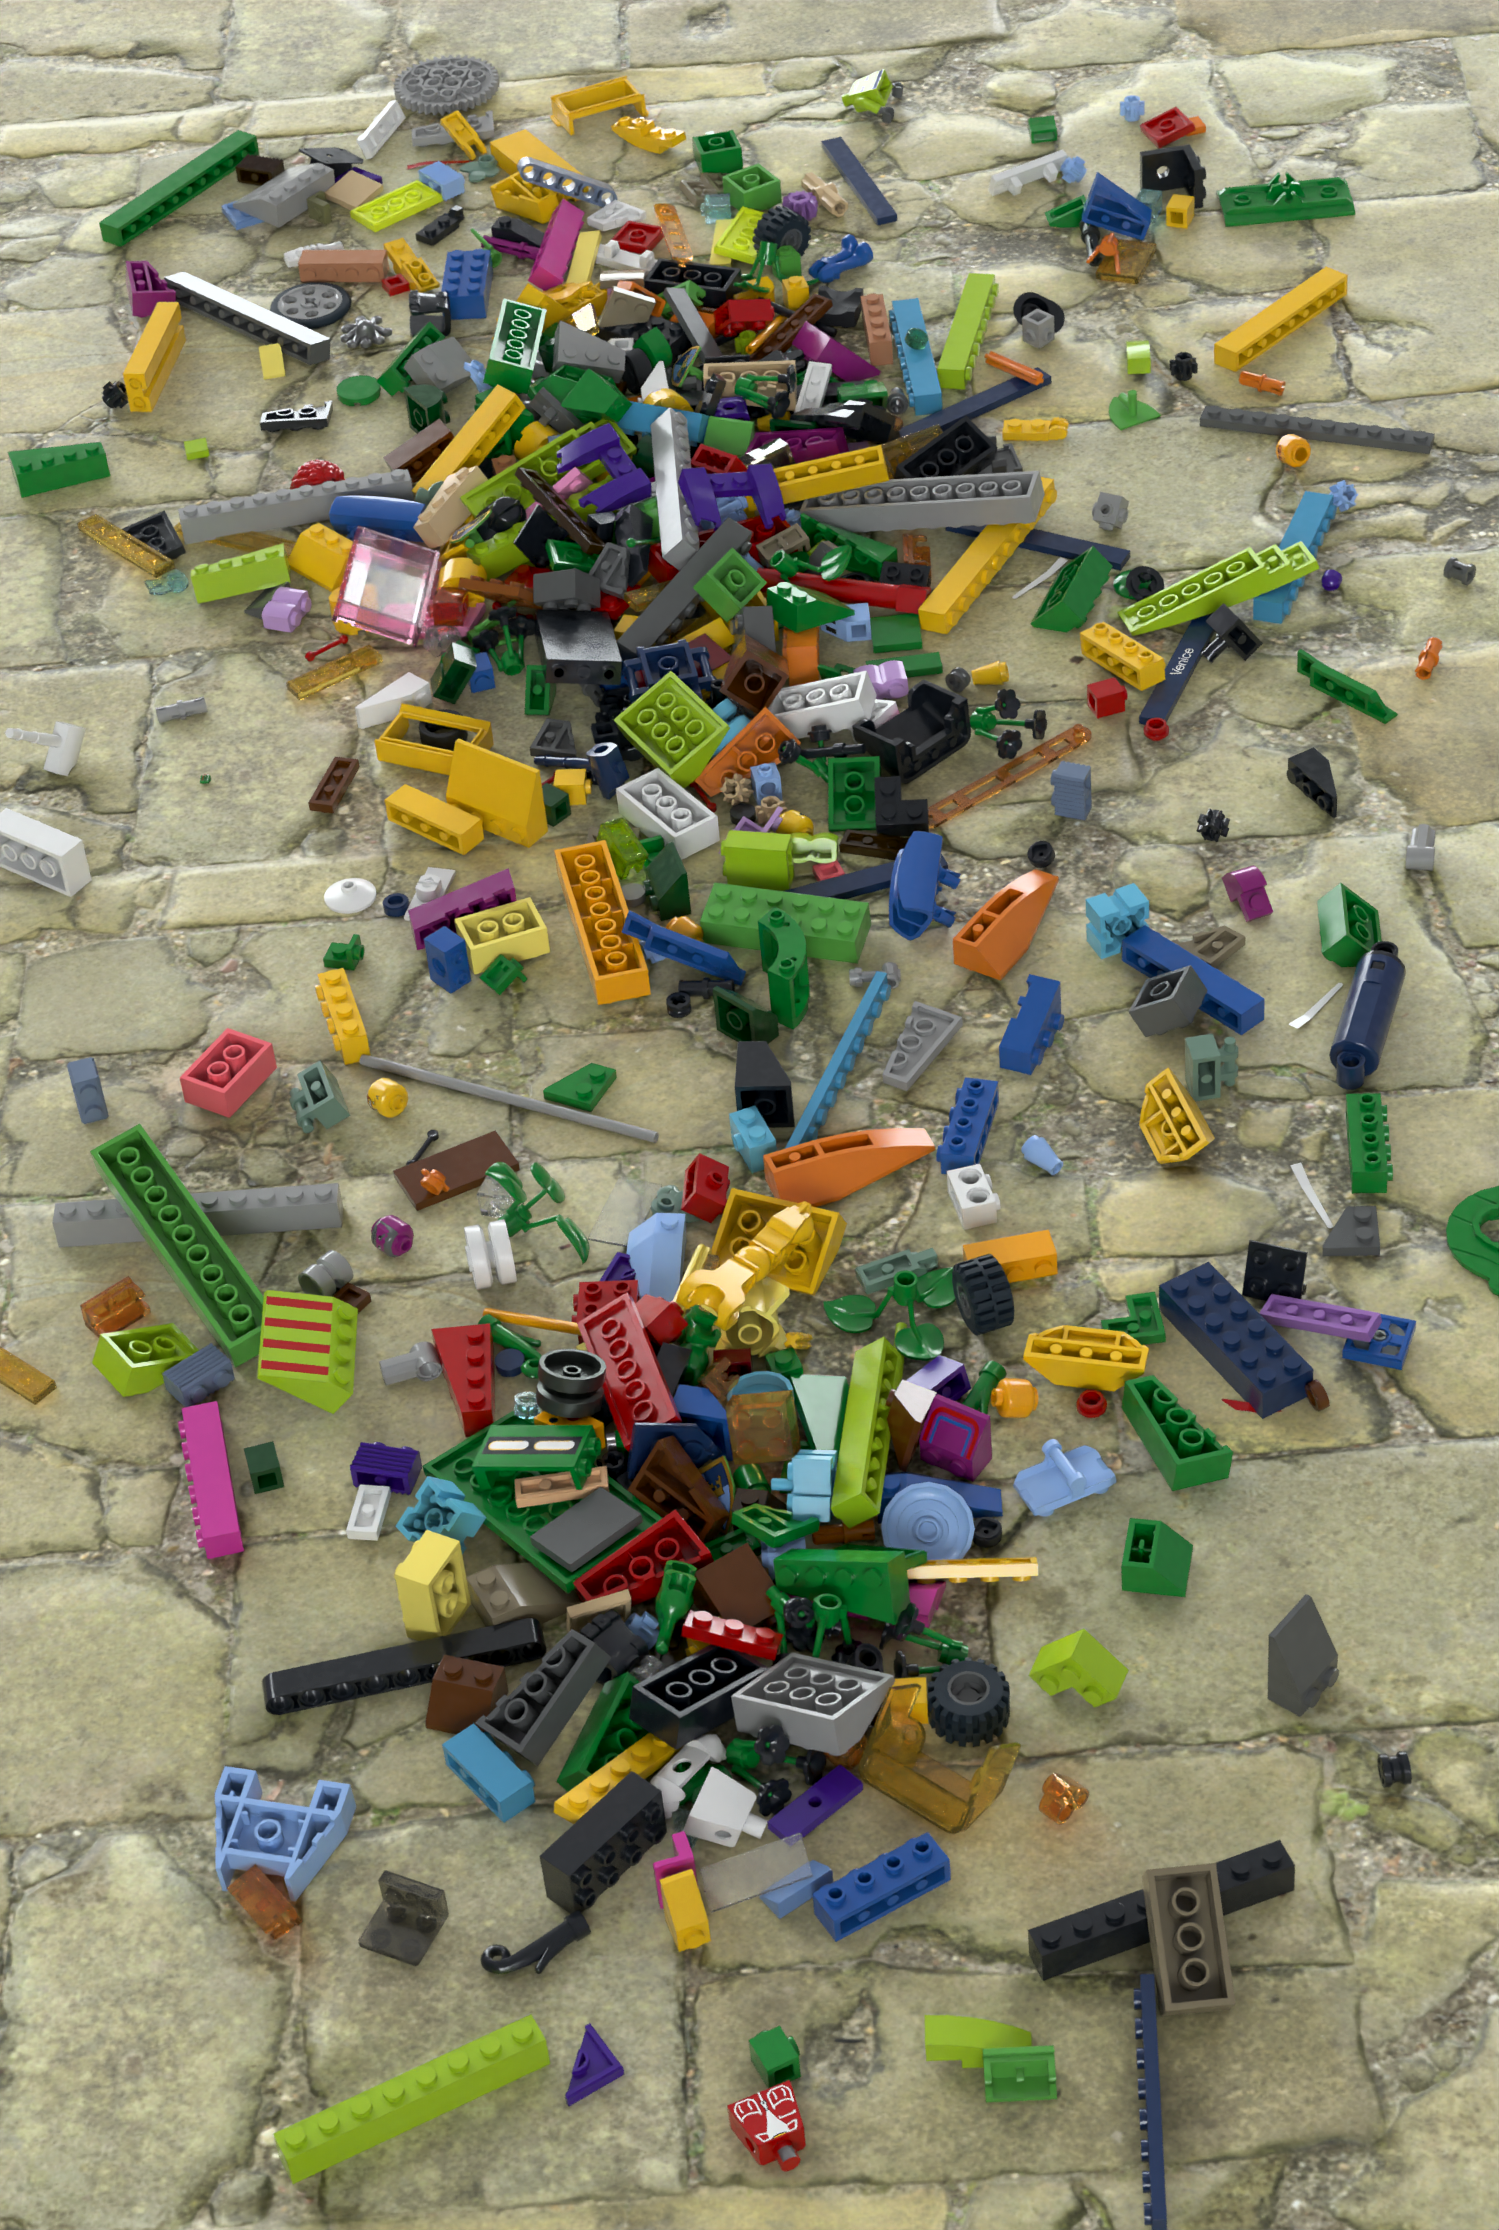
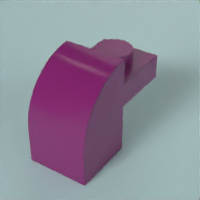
M1251 865L1235 870L1222 877L1230 902H1239L1246 922L1273 913L1264 888L1267 882L1256 866Z

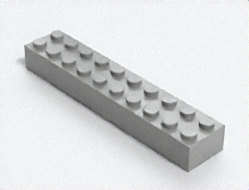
M1040 471L892 479L873 485L805 499L800 509V514L804 513L817 521L849 532L861 533L882 530L885 532L900 529L914 530L918 528H958L972 525L980 527L990 524H1028L1036 521L1045 494Z

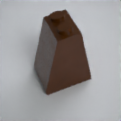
M745 634L730 657L719 691L758 714L764 707L769 708L789 678L787 659Z
M748 1543L696 1571V1582L692 1592L694 1597L693 1604L699 1611H705L712 1616L726 1620H739L745 1625L757 1628L767 1626L769 1629L777 1626L774 1614L775 1609L771 1606V1600L766 1595V1591L770 1587L775 1586V1584Z

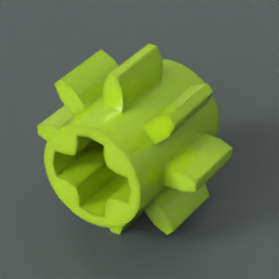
M743 331L739 334V338H735L736 353L751 355L745 351V348L757 337L754 331Z

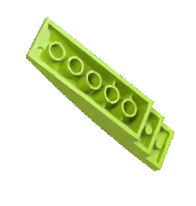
M601 419L595 424L589 422L578 430L572 428L462 495L460 500L475 518L484 508L501 497L518 499L526 510L536 500L533 499V495L529 490L521 486V482L515 476L518 467L536 470L552 487L571 471L557 473V464L562 463V458H557V451L578 437L610 423L620 437V445L628 457L636 454L637 448L615 422ZM599 459L577 467L590 480L607 471Z
M1302 541L1282 551L1276 544L1258 553H1255L1249 547L1117 613L1130 634L1136 636L1214 613L1223 603L1227 607H1231L1288 584L1320 568L1317 560Z

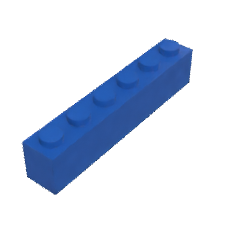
M1144 925L1122 940V961L1149 978L1191 965L1208 990L1202 1005L1198 1009L1238 1034L1243 1035L1264 1020L1265 999L1148 926Z

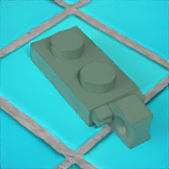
M933 1247L918 1253L907 1249L856 1267L855 1273L862 1288L868 1295L893 1286L894 1276L899 1271L908 1270L919 1277L938 1268V1256Z

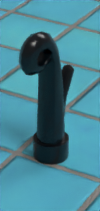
M576 1910L564 1917V1921L512 1956L505 1946L494 1944L483 1951L480 1962L482 1967L488 1972L507 1974L539 1961L535 1967V1972L541 1974L548 1963L560 1951L573 1941L578 1942L590 1935L591 1930L584 1916L579 1910ZM495 1956H502L500 1961L492 1960Z

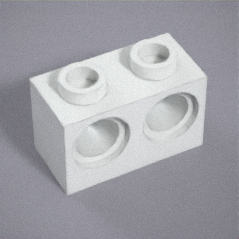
M976 1164L947 1171L948 1194L963 1230L997 1223V1210L1001 1209L1000 1200L997 1193H992L991 1178L989 1174H984L981 1165Z

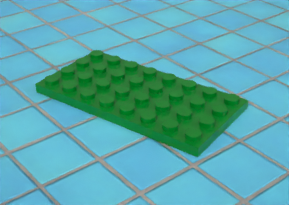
M521 1406L423 1465L425 1476L453 1482L466 1496L464 1501L473 1503L485 1515L484 1525L566 1593L576 1589L573 1582L662 1519L652 1509L608 1476L609 1493L641 1513L643 1520L641 1524L574 1572H570L531 1544V1535L584 1498L517 1508L515 1479L568 1471H500L490 1490L479 1488L472 1469V1464L491 1425H534V1417Z

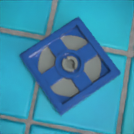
M1380 1314L1382 1323L1370 1342L1346 1339L1342 1358L1402 1370L1416 1330V1321Z

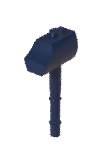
M614 743L596 744L586 753L587 758L553 757L550 755H537L534 758L535 765L593 771L602 796L608 800L616 794V788L624 785L625 781L629 778L619 748Z

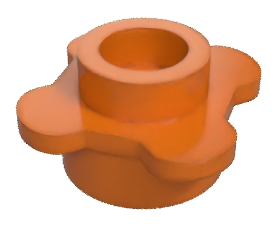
M427 1169L421 1170L424 1177L420 1184L424 1189L434 1195H439L442 1190L448 1192L450 1188L445 1184L446 1177L441 1172L432 1169L431 1172Z

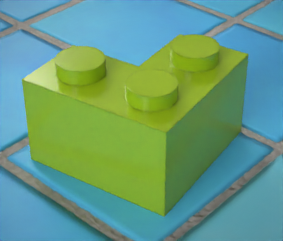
M1081 1629L1042 1646L1028 1676L1050 1696L1072 1687L1085 1701L1095 1708L1117 1698L1128 1669L1089 1632Z

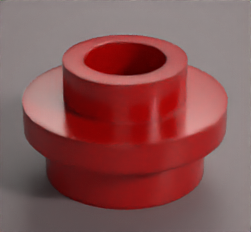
M1161 718L1149 719L1144 726V735L1153 741L1162 740L1169 734V726Z
M1086 1390L1078 1398L1076 1408L1082 1416L1096 1418L1106 1412L1107 1401L1101 1392Z

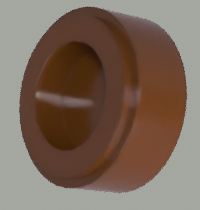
M1315 1379L1306 1383L1305 1392L1312 1407L1316 1411L1328 1408L1330 1406L1329 1398L1320 1381Z

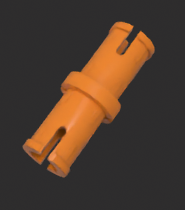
M1435 637L1429 638L1425 649L1421 651L1419 664L1415 670L1418 678L1422 680L1430 678L1433 668L1438 664L1439 653L1443 647L1440 639Z

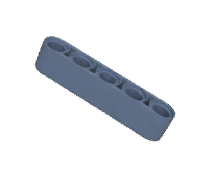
M523 157L517 164L518 172L526 182L600 207H605L612 201L617 200V195L612 186L602 181L531 157ZM527 166L533 167L529 173L523 172ZM546 173H553L550 179H543ZM565 180H572L570 185L563 186ZM591 186L589 192H582L584 187ZM604 193H611L609 198L602 199Z

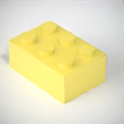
M530 897L454 919L457 935L465 940L468 962L474 975L485 972L500 954L509 961L513 957L519 962L550 953L547 927Z
M426 1530L420 1540L415 1541L410 1554L403 1563L397 1566L394 1574L407 1637L417 1641L450 1635L471 1605L460 1541Z

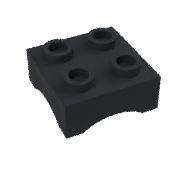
M820 286L818 295L831 299L833 306L818 321L828 326L856 327L862 311L861 296H864L863 288L837 291L827 286Z

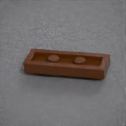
M334 757L308 802L310 811L335 812L360 768L358 759Z

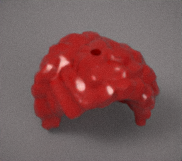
M311 460L298 468L297 473L291 480L292 483L289 490L300 488L303 485H320L326 481L345 480L344 472L338 465L330 461Z

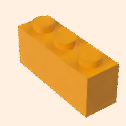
M1049 1229L963 1245V1261L992 1254L1002 1266L1009 1283L1058 1274L1057 1252Z

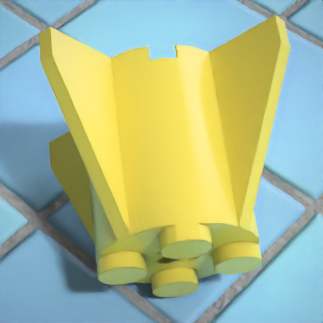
M767 1276L765 1279L756 1282L755 1286L745 1296L744 1304L739 1309L738 1321L726 1331L719 1328L721 1337L715 1350L751 1348V1355L758 1354V1357H761L770 1351L776 1352L787 1349L784 1345V1342L787 1341L786 1333L779 1323L777 1308L790 1295L789 1288ZM701 1305L702 1308L717 1316V1313L712 1308ZM712 1358L711 1365H710V1371H711V1374L714 1375L713 1358Z

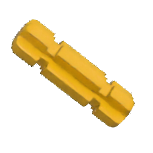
M788 1332L785 1335L787 1341L784 1342L786 1348L809 1349L812 1347L810 1341L813 1339L811 1334Z

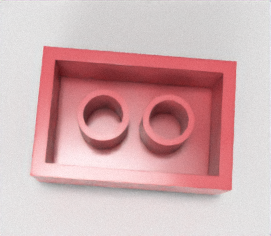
M227 1028L181 1075L180 1082L185 1102L230 1118L277 1068L272 1043Z

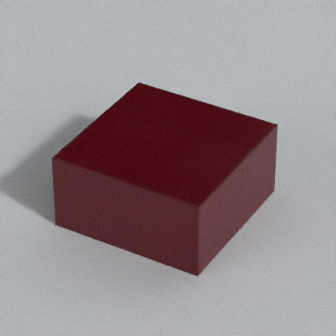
M751 1348L713 1350L716 1390L723 1389L724 1382L736 1380L745 1374L753 1372Z

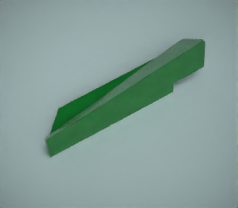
M1302 649L1297 652V672L1310 678L1311 687L1384 724H1387L1398 715V713L1383 703L1376 690L1332 669Z

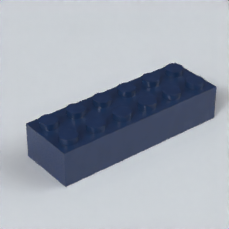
M1210 1262L1204 1263L1159 1285L1160 1312L1246 1402L1251 1404L1262 1419L1307 1397L1305 1386L1306 1383L1313 1381L1314 1369Z

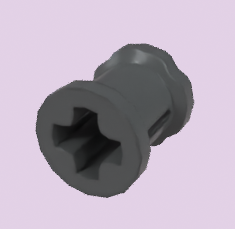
M1451 557L1444 567L1443 575L1447 579L1454 578L1460 580L1463 585L1468 586L1475 577L1476 566L1473 564L1466 565L1459 562L1457 558Z

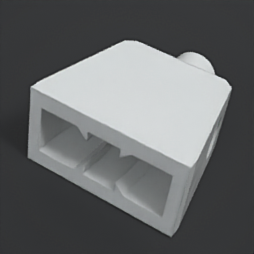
M711 1767L683 1831L693 1837L728 1847H735L742 1831L760 1839L768 1820L750 1813L757 1798L754 1792L718 1769Z

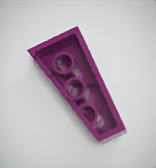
M843 427L759 432L755 434L742 459L747 469L749 465L771 464L773 469L846 453L849 452Z
M509 868L408 910L411 931L417 950L425 949L424 938L444 926L457 934L454 920L456 918L517 901Z

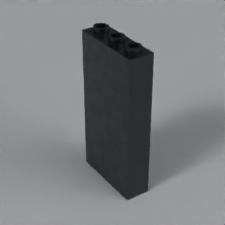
M535 609L534 634L545 683L621 685L622 660L609 612Z

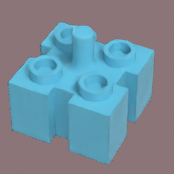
M1135 883L1115 889L1113 895L1109 897L1106 893L1086 899V917L1090 920V923L1086 924V939L1100 959L1121 953L1120 948L1124 938L1144 925L1149 927L1145 919L1149 918V900Z
M800 1449L797 1455L792 1458V1461L788 1462L787 1478L771 1479V1490L791 1491L787 1496V1511L793 1512L792 1519L803 1522L810 1517L820 1519L819 1522H830L834 1514L831 1510V1501L837 1470V1451Z
M427 1476L415 1495L419 1500L415 1507H407L395 1527L408 1541L412 1542L420 1540L426 1530L460 1541L463 1555L467 1548L464 1540L467 1536L474 1538L486 1517L473 1503L464 1501L466 1496L453 1482Z

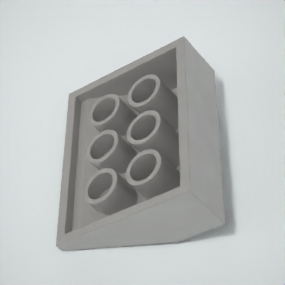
M320 163L289 168L233 203V208L279 228L308 209L307 198L319 191L326 192L335 184L334 170Z
M790 1653L731 1696L737 1731L758 1737L761 1727H770L777 1724L783 1728V1735L789 1738L790 1744L802 1746L804 1749L827 1752L832 1756H840L861 1740L894 1684V1675Z

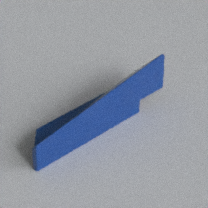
M629 910L622 933L645 941V950L724 980L733 979L735 984L741 986L746 971L737 966L729 952L661 927Z

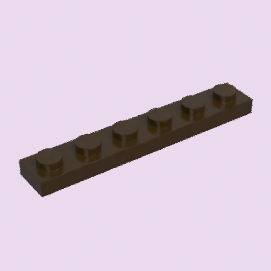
M518 467L515 476L521 482V486L531 492L533 499L545 507V512L557 520L556 523L569 533V537L581 546V550L584 553L600 555L606 544L536 470Z

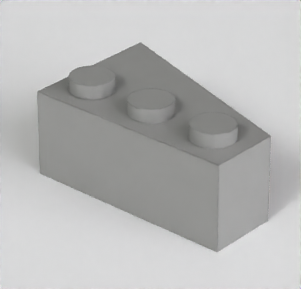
M560 320L555 332L553 372L562 365L567 364L584 370L590 368L598 374L612 377L614 383H619L625 371L626 351Z

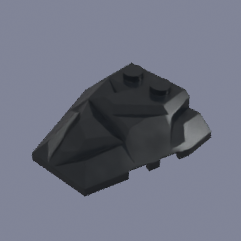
M859 398V401L849 400L845 404L833 403L823 408H805L790 416L792 421L814 422L821 428L843 427L846 438L856 440V442L868 441L876 446L881 445L883 448L898 450L902 448L900 434L894 430L895 416L887 413V409L882 406L872 405L873 402L867 399Z
M629 687L606 690L599 705L600 712H596L595 715L596 723L591 725L594 743L609 742L616 744L623 761H637L645 757L624 737L614 722V719L631 705L628 696L630 692Z

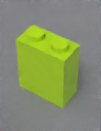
M729 830L726 840H722L721 856H725L723 876L727 877V884L776 891L791 889L795 876L791 834Z

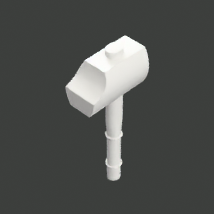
M56 721L53 734L24 731L20 728H8L5 731V735L7 738L15 739L16 741L23 740L33 744L49 746L43 770L68 776L70 770L77 764L86 728Z

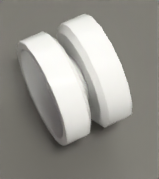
M505 1220L489 1223L488 1234L490 1241H485L483 1229L479 1225L464 1227L467 1245L465 1246L469 1271L473 1274L476 1290L492 1286V1268H495L498 1281L502 1285L517 1282Z

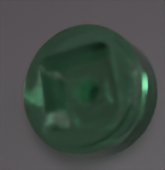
M918 328L909 329L905 336L906 344L916 350L924 349L929 339L928 335Z

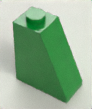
M590 368L587 369L561 403L563 408L575 416L597 420L605 419L616 423L621 420L632 405L616 386Z

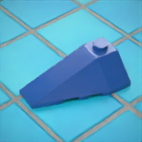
M911 1472L885 1473L880 1514L877 1515L878 1524H881L885 1508L896 1493L911 1484L933 1482L946 1485L961 1495L972 1511L973 1518L1003 1516L1001 1489Z

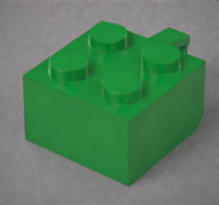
M734 130L719 133L710 131L705 132L703 136L692 137L693 156L700 173L730 174L743 169L742 147Z

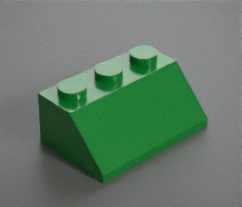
M1341 882L1317 900L1321 952L1323 956L1340 967H1357L1359 958L1365 953L1370 952L1371 947L1375 943L1382 941L1378 910Z

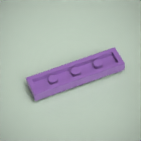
M1274 1294L1270 1295L1259 1313L1271 1325L1366 1342L1371 1341L1382 1323L1380 1313Z

